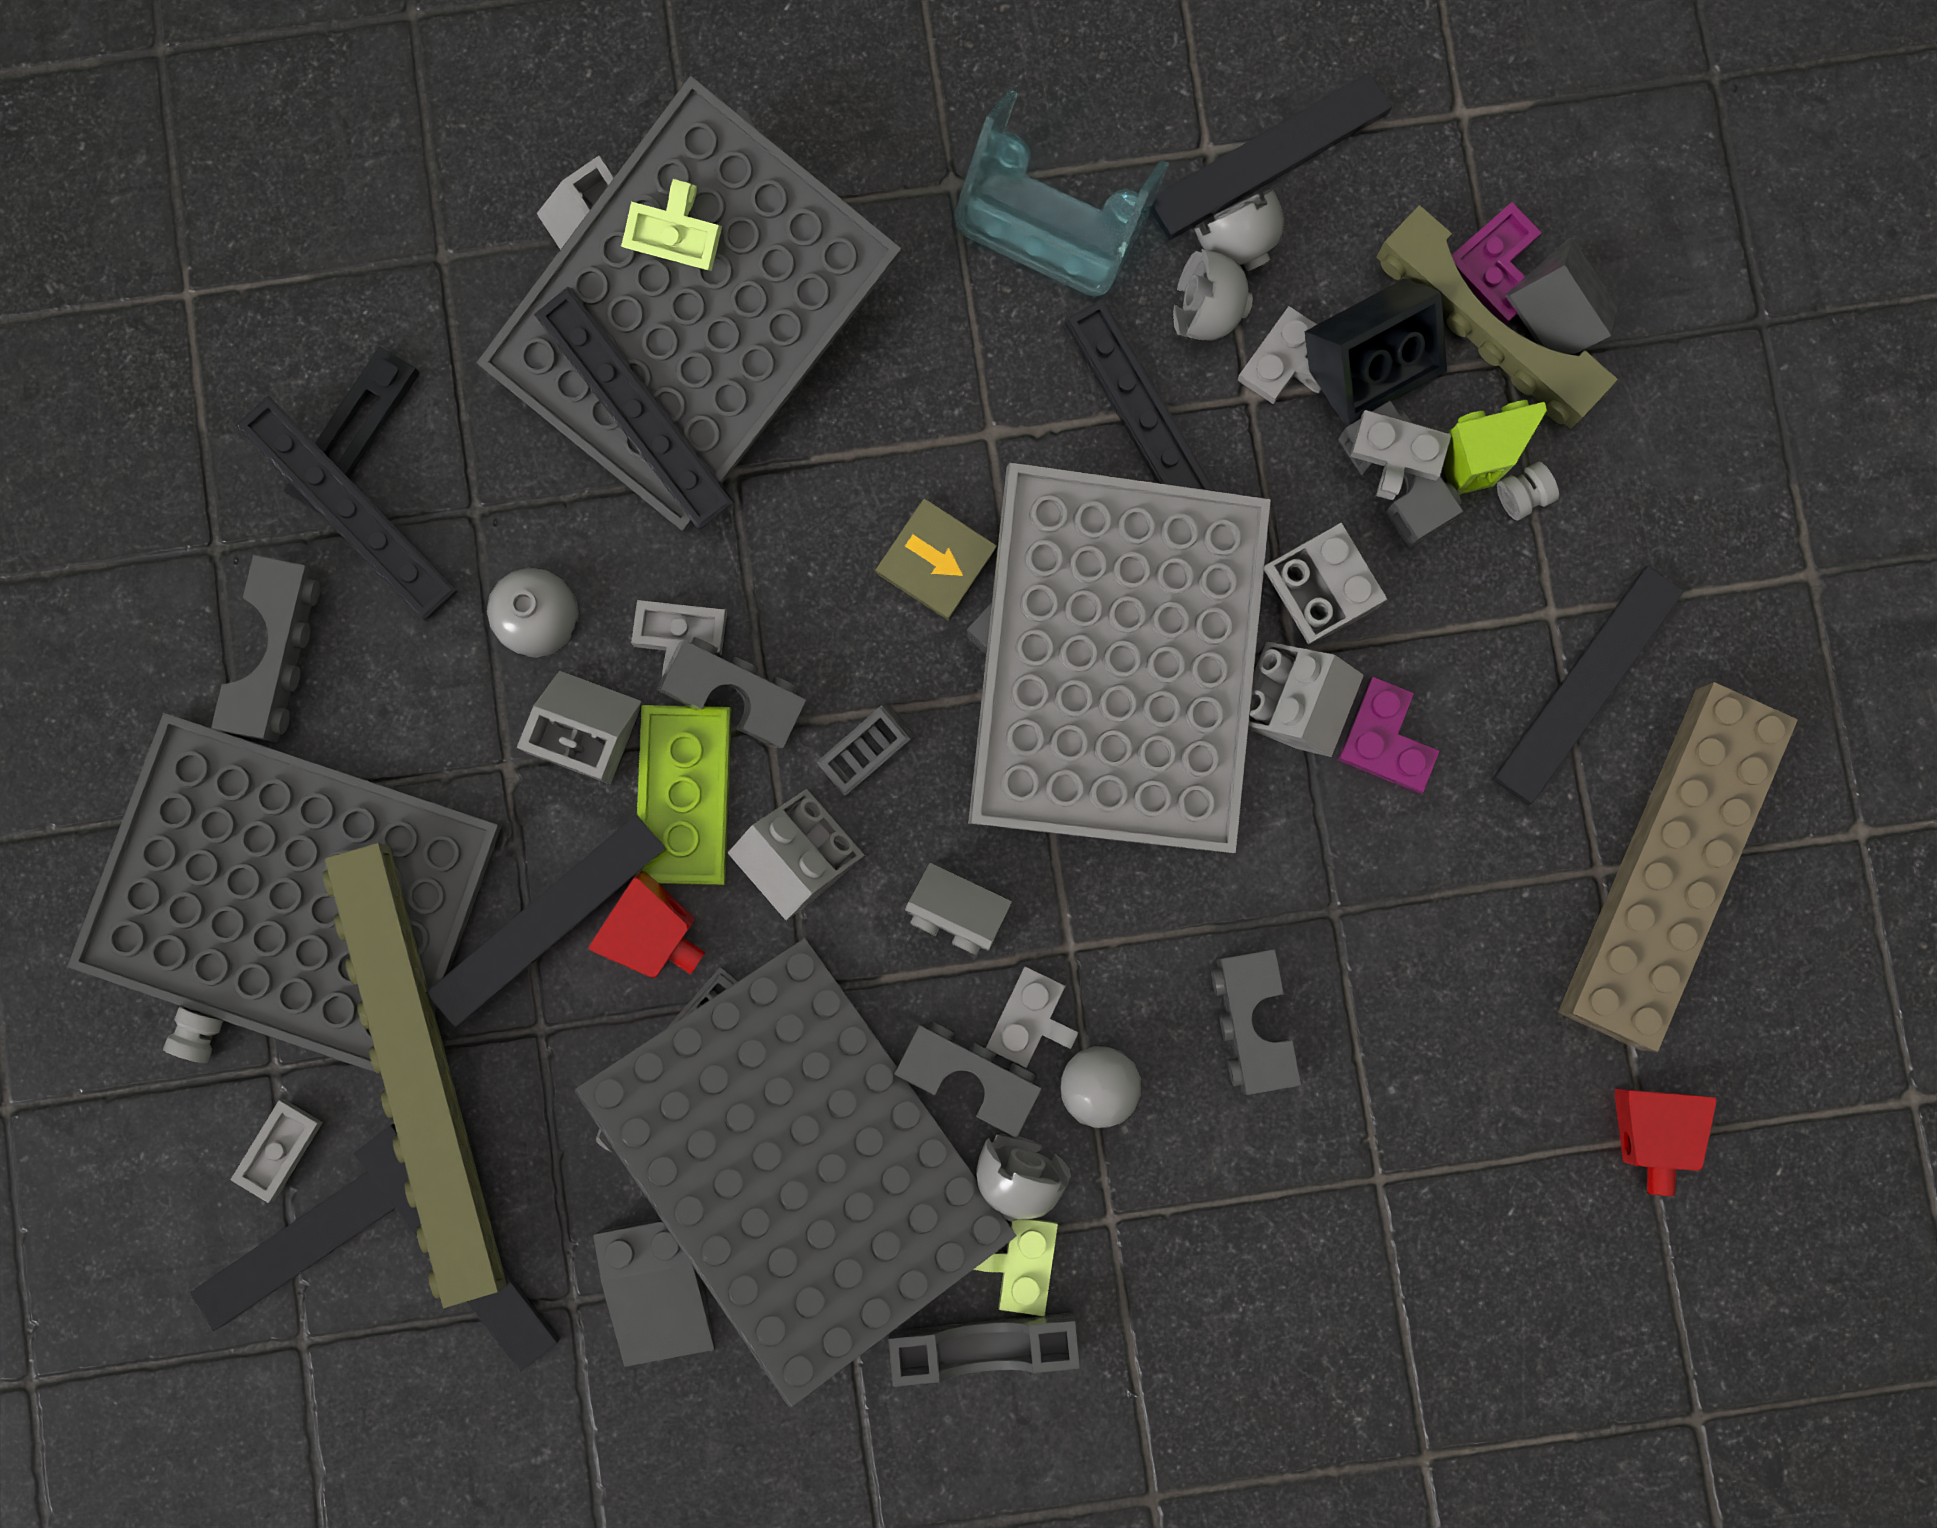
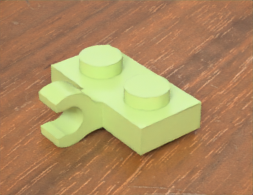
M673 179L666 211L631 201L621 247L712 271L722 226L688 217L695 200L697 186Z
M1033 1218L1011 1221L1010 1227L1017 1237L1007 1243L1006 1252L997 1251L973 1269L984 1272L1003 1273L998 1305L999 1310L1045 1316L1057 1222Z

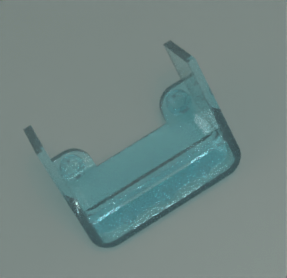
M1010 88L985 118L955 210L954 219L956 226L967 238L1090 296L1103 295L1111 288L1147 219L1169 163L1160 160L1139 193L1128 189L1115 191L1108 198L1101 211L1026 175L1031 162L1029 147L1020 137L1006 131L1018 94L1017 91Z

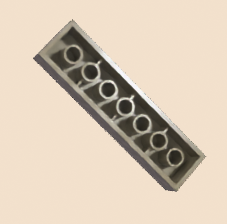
M1715 682L1695 690L1559 1008V1014L1640 1051H1659L1798 719Z

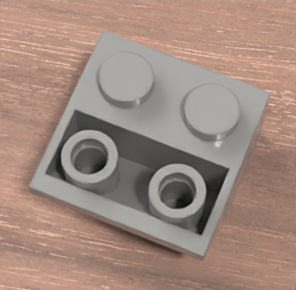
M597 156L562 180L537 212L540 220L560 250L615 177L610 166L600 156Z
M1342 523L1263 567L1308 645L1340 631L1370 614L1387 600Z
M1266 642L1253 673L1248 729L1293 748L1332 757L1364 675L1334 654Z
M559 671L533 705L517 748L532 756L611 785L643 702Z
M808 789L754 823L728 852L731 858L786 921L813 902L865 856Z
M929 863L905 911L913 916L910 922L913 926L934 936L937 935L939 929L955 936L952 941L953 945L977 956L980 948L989 952L1012 901Z

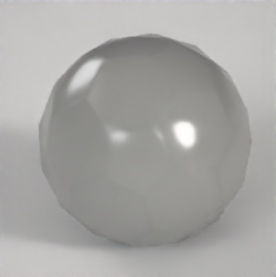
M1093 1046L1078 1052L1067 1063L1061 1077V1097L1067 1111L1079 1123L1094 1128H1109L1124 1122L1135 1111L1141 1097V1077L1133 1061L1122 1051L1106 1046Z

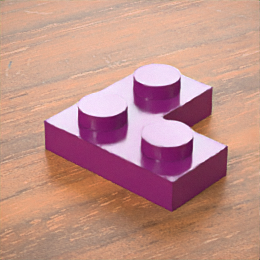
M1513 202L1506 206L1451 255L1460 275L1472 293L1505 325L1517 315V312L1505 295L1525 278L1511 262L1542 234Z
M1371 677L1337 760L1420 794L1425 790L1439 750L1398 734L1414 693Z

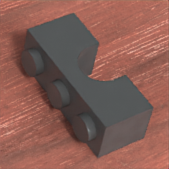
M1391 401L1372 411L1411 423L1406 413L1401 409L1396 410ZM1360 419L1346 427L1338 439L1349 457ZM1350 457L1361 476L1381 466ZM1404 472L1406 493L1403 497L1393 502L1386 511V514L1409 548L1447 526L1463 512L1460 507L1461 498L1457 490L1451 483H1444L1441 477L1434 481Z
M694 637L691 643L685 640L679 642L656 691L699 710L703 708L707 697L713 689L720 685L732 687L741 695L744 702V713L737 730L774 748H784L806 699L796 695L798 687L778 677H774L771 683L756 675L758 667L740 658L734 657L732 663L716 656L718 648L702 639Z
M1275 949L1217 959L1218 969L1211 970L1215 995H1223L1226 1014H1220V1025L1224 1041H1232L1235 1058L1228 1060V1068L1233 1087L1240 1086L1242 1094L1251 1095L1301 1086L1293 1040L1265 1041L1257 1035L1252 1025V1013L1260 1001L1268 997L1284 995Z
M934 1021L931 1022L929 1028L920 1024L894 1075L935 1095L940 1084L949 1074L955 1071L973 1073L980 1079L984 1087V1098L976 1113V1117L1017 1138L1042 1089L1033 1083L1037 1075L1015 1063H1012L1009 1070L994 1063L993 1060L997 1054L975 1042H972L969 1049L953 1041L956 1035L955 1032Z

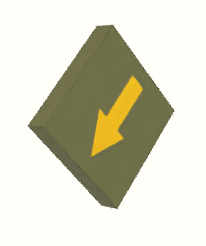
M924 498L875 569V572L949 621L996 552L997 545Z

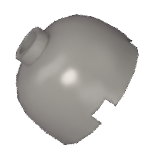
M1274 189L1266 191L1264 195L1265 201H1261L1259 194H1256L1215 214V221L1207 224L1208 229L1204 221L1193 229L1203 249L1228 256L1239 265L1244 264L1246 271L1255 269L1268 262L1270 257L1267 252L1280 242L1284 233V216Z
M1201 249L1202 252L1195 251L1190 256L1183 269L1177 290L1185 292L1183 309L1174 304L1173 319L1178 335L1212 341L1229 334L1237 327L1241 318L1245 319L1248 316L1252 307L1253 297L1252 293L1248 292V281L1245 273L1234 259L1220 253Z
M527 567L511 571L497 582L489 595L487 615L491 630L501 644L517 654L538 658L554 654L569 642L572 637L571 633L575 628L576 621L578 622L579 609L576 596L563 579L548 570Z
M1002 1133L996 1134L993 1142L988 1138L979 1156L976 1168L979 1191L986 1202L999 1211L1005 1220H1027L1044 1216L1055 1207L1065 1192L1071 1178L1070 1168L1055 1153L1052 1160L1036 1153L1041 1150V1144L1021 1136L1015 1138L1010 1134Z

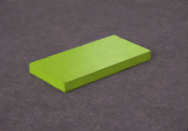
M641 705L637 815L667 848L643 869L658 884L726 885L732 709L730 707L703 706L702 709L696 710L690 706Z

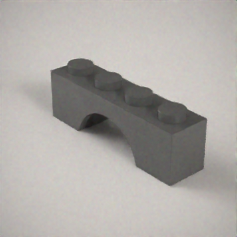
M253 555L243 599L251 603L260 612L266 623L268 631L267 649L262 661L252 673L236 682L221 685L211 726L212 729L230 735L275 744L279 743L280 735L286 732L290 721V711L287 709L290 693L296 690L300 680V667L297 664L301 648L307 646L310 638L311 629L308 618L311 606L316 605L321 591V584L318 580L319 574L301 564Z
M1073 1312L897 1329L890 1332L888 1339L893 1387L939 1383L951 1377L983 1371L1020 1370L1042 1373L1080 1369L1076 1324Z

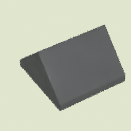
M1568 238L1505 295L1537 344L1550 350L1574 355L1612 335L1618 306L1573 238Z

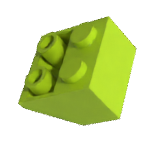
M1521 400L1502 407L1501 413L1486 416L1484 411H1477L1466 414L1458 419V423L1454 428L1448 431V434H1451L1443 469L1447 482L1455 487L1459 495L1493 487L1517 463L1547 411L1545 402L1529 405L1528 400Z

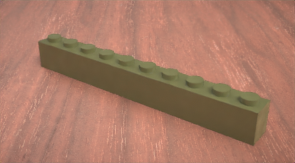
M376 843L324 858L327 870L323 871V882L329 896L335 897L339 914L334 916L336 931L342 941L346 940L351 957L346 959L347 973L352 984H358L362 1002L358 1003V1015L362 1026L365 1029H370L374 1045L369 1049L371 1064L377 1074L381 1073L386 1090L381 1093L382 1106L388 1118L393 1117L397 1136L393 1137L395 1155L400 1163L405 1162L409 1180L405 1182L406 1197L409 1205L412 1208H417L421 1223L420 1226H417L418 1243L423 1253H429L433 1268L429 1272V1284L432 1294L436 1299L440 1298L443 1308L497 1293L506 1287L507 1283L430 997L426 994L428 987L391 848L389 845Z

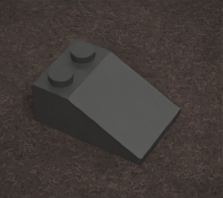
M661 1218L604 1228L593 1235L601 1284L624 1367L715 1350L705 1283Z

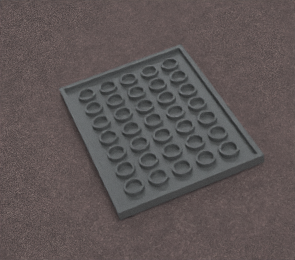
M690 75L476 363L680 530L686 531L692 523L690 518L534 314L566 287L573 288L722 484L903 252V249ZM673 179L697 186L695 200L688 217L722 226L712 271L621 247L631 201L666 211Z
M163 713L67 967L375 1072L369 1055L370 1047L374 1046L370 1029H365L362 1026L358 1015V1003L362 1002L358 984L353 985L350 981L346 969V959L351 958L347 942L339 938L335 927L334 916L339 914L335 897L329 896L323 882V871L327 870L324 858L376 843L390 846L429 990L451 970L502 826ZM431 1000L432 1005H433V1009H434V1013H435V1012H436V1009H437V1006H436V1004Z
M806 938L575 1090L584 1107L789 1408L796 1405L1017 1237L1002 1214L986 1202L978 1189L977 1179L909 1083L894 1075L897 1066Z

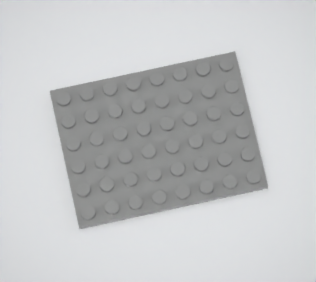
M1009 463L1007 465L968 824L1236 853L1271 499L1017 463Z

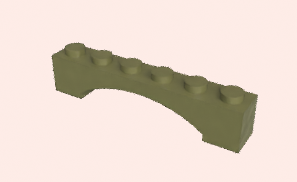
M1419 205L1383 243L1376 256L1381 261L1380 264L1383 270L1393 279H1407L1441 291L1443 317L1446 319L1449 329L1460 337H1467L1478 347L1479 354L1486 362L1493 366H1500L1511 376L1513 385L1520 392L1534 396L1540 403L1545 402L1546 414L1556 423L1565 424L1571 429L1618 379L1585 350L1580 356L1550 350L1524 338L1498 320L1476 298L1460 275L1447 244L1452 233Z

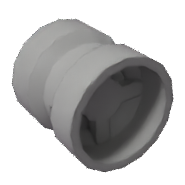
M1539 461L1526 467L1522 475L1518 477L1510 475L1497 482V493L1504 509L1509 516L1517 521L1530 515L1534 507L1538 505L1545 507L1559 499L1558 486L1552 473L1546 465Z
M179 1006L174 1019L177 1027L175 1032L167 1037L163 1051L189 1061L208 1063L212 1053L210 1045L212 1036L220 1032L223 1020Z

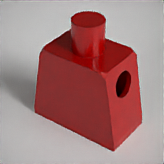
M643 870L633 878L588 947V949L652 978H656L668 961L691 975L706 953L684 938L696 920L693 915Z
M1615 1089V1103L1624 1163L1647 1167V1194L1675 1196L1676 1169L1700 1171L1703 1167L1716 1107V1097Z

